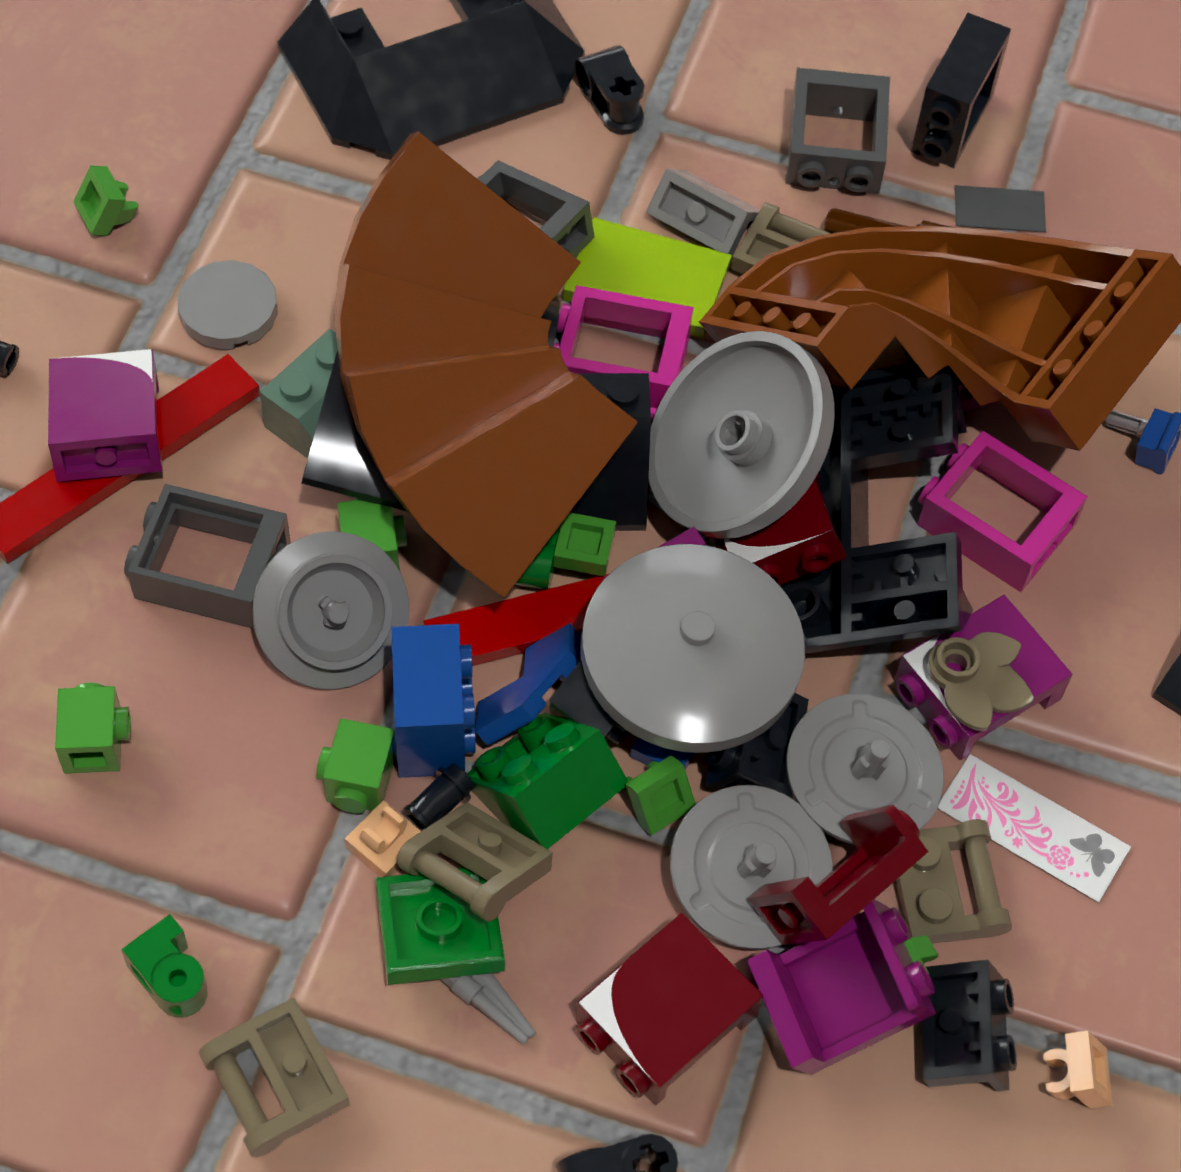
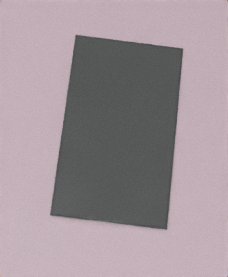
M955 185L956 226L1046 232L1044 191Z

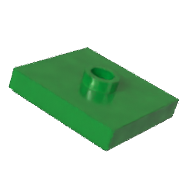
M467 868L458 869L481 884L487 882V880ZM405 874L376 878V892L388 985L505 972V955L498 916L492 921L483 920L472 913L469 903L422 874L417 876Z

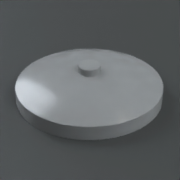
M753 331L736 334L713 344L696 356L679 373L659 404L650 432L649 483L655 499L669 517L688 529L695 526L700 535L717 539H729L745 536L765 528L783 516L800 500L822 467L831 443L834 428L833 392L829 379L818 360L787 337L772 332Z
M677 544L662 546L640 553L619 565L603 580L591 598L586 611L581 635V660L586 679L595 698L613 720L624 729L651 744L663 748L692 753L714 752L733 748L754 739L770 728L782 716L795 694L803 671L805 642L801 622L795 607L780 585L760 567L741 556L723 549L705 545Z

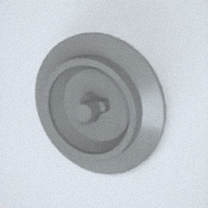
M327 531L313 533L285 546L271 559L264 569L253 598L254 630L267 658L278 670L292 680L319 689L350 687L371 678L381 671L392 659L391 627L408 625L409 598L407 588L396 564L374 543L360 536L345 532Z
M845 694L822 701L801 718L793 730L787 746V779L796 802L802 806L807 815L821 830L846 843L855 845L840 825V822L850 814L894 805L897 809L907 813L914 820L920 831L932 818L941 800L944 771L942 760L933 738L915 716L887 699L868 694Z
M741 785L724 788L708 795L687 813L673 839L670 855V872L679 902L692 921L704 932L725 944L738 948L768 949L781 946L782 944L748 898L764 884L809 877L816 886L833 872V863L829 845L823 831L807 815L799 803L773 789L754 785Z

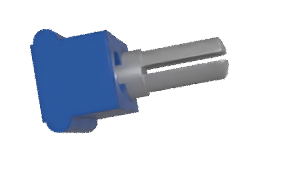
M1155 408L1150 419H1142L1112 410L1106 417V426L1137 435L1140 438L1136 449L1135 464L1153 469L1156 474L1165 472L1181 438L1180 412L1172 414Z

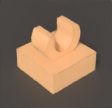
M383 800L344 838L345 847L378 876H394L401 869L397 865L400 849L405 842L421 831Z
M1088 1030L1065 1034L1066 1050L1055 1048L1043 1054L1044 1061L1050 1067H1068L1067 1075L1062 1081L1046 1084V1090L1052 1096L1062 1100L1076 1096L1089 1109L1113 1106L1107 1048Z

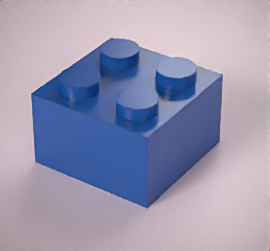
M459 624L391 627L394 718L399 778L437 776L436 770L439 767L446 769L452 763L465 771V754L476 753L471 645H460Z

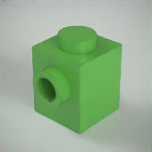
M358 498L352 501L337 502L341 532L354 534L374 543L393 560L400 571L397 548L408 546L404 515L393 516L392 507Z
M83 683L75 688L58 689L55 750L64 774L120 771L121 740H130L131 715L128 706H120L115 686Z
M340 718L332 748L325 746L322 748L317 766L316 777L324 782L326 802L333 803L337 808L346 812L363 813L365 810L373 811L385 799L397 755L395 729Z

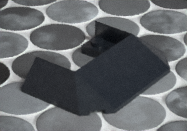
M312 0L277 41L279 51L331 143L349 149L352 143L376 150L377 157L391 160L408 136L417 131L436 146H440L564 103L570 90V82L575 73V60L585 56V50L552 0H449L462 22L387 47L383 45L362 8L330 17L320 0Z
M915 363L867 371L852 389L831 385L835 411L834 428L827 455L818 472L820 477L817 480L835 532L844 547L846 558L831 564L823 571L806 574L780 586L789 597L800 619L804 634L805 653L962 631L973 612V608L963 590L962 547L957 533L951 532L869 545L868 468L958 453V434L967 433L956 374L948 365L928 379Z

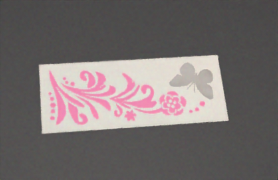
M971 754L964 762L937 809L961 823L973 819L987 821L992 841L1098 903L1131 848L1130 845Z

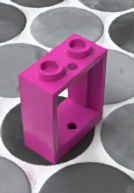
M576 285L571 304L563 303L561 306L557 332L562 333L563 336L561 343H554L553 347L560 348L563 361L568 370L576 374L649 373L650 406L658 409L666 391L683 370L690 339L694 307ZM582 324L665 338L658 373L574 357Z
M982 431L970 446L962 443L958 447V453L953 454L947 464L948 472L942 479L934 476L924 487L918 499V502L923 507L917 525L932 535L956 532L961 541L962 555L1019 592H1022L1077 524L1088 496L985 431ZM976 468L1047 513L1022 545H1019L950 500Z

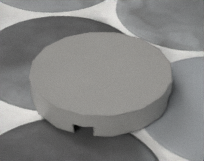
M235 260L212 262L196 269L183 281L177 295L179 318L187 334L204 346L221 350L235 349V344L245 341L249 345L260 340L272 328L278 314L275 286L267 274L252 264Z

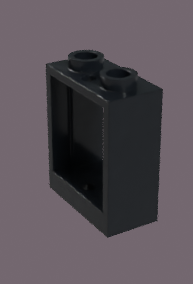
M971 13L966 14L926 86L911 152L951 168L956 166L994 95L1011 28Z

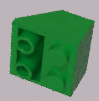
M548 713L538 714L533 721L520 727L517 730L518 733L505 744L491 748L481 754L475 762L476 766L467 772V775L475 784L472 792L500 822L546 849L553 846L625 788L626 783L629 782L600 729Z

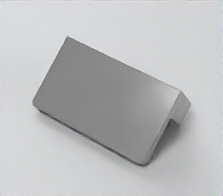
M666 169L646 213L716 251L733 256L749 221H754L760 210L686 170Z

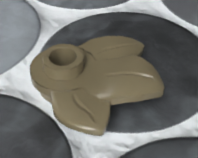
M982 632L971 640L960 637L949 638L938 643L932 649L927 663L928 672L933 681L944 688L946 707L962 724L974 730L986 731L990 726L993 711L996 713H1012L1032 703L1034 696L1025 681L1010 667L1020 651V642L1000 633ZM956 663L962 667L963 671H954L946 664Z

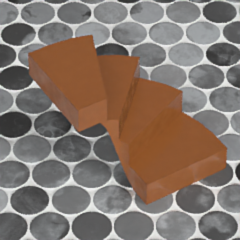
M417 131L408 136L375 181L354 218L340 261L334 310L340 376L357 431L388 488L413 520L462 567L505 598L638 422L599 392L582 375L569 371L563 361L560 348L548 345V332L551 321L541 317L581 262Z
M942 226L867 227L814 236L766 255L728 286L699 323L716 343L736 334L753 331L772 332L787 337L818 360L829 379L830 385L852 389L882 351L894 339L928 379L949 365L980 406L1001 401L1031 441L1081 451L1181 323V266L1172 253L996 230Z

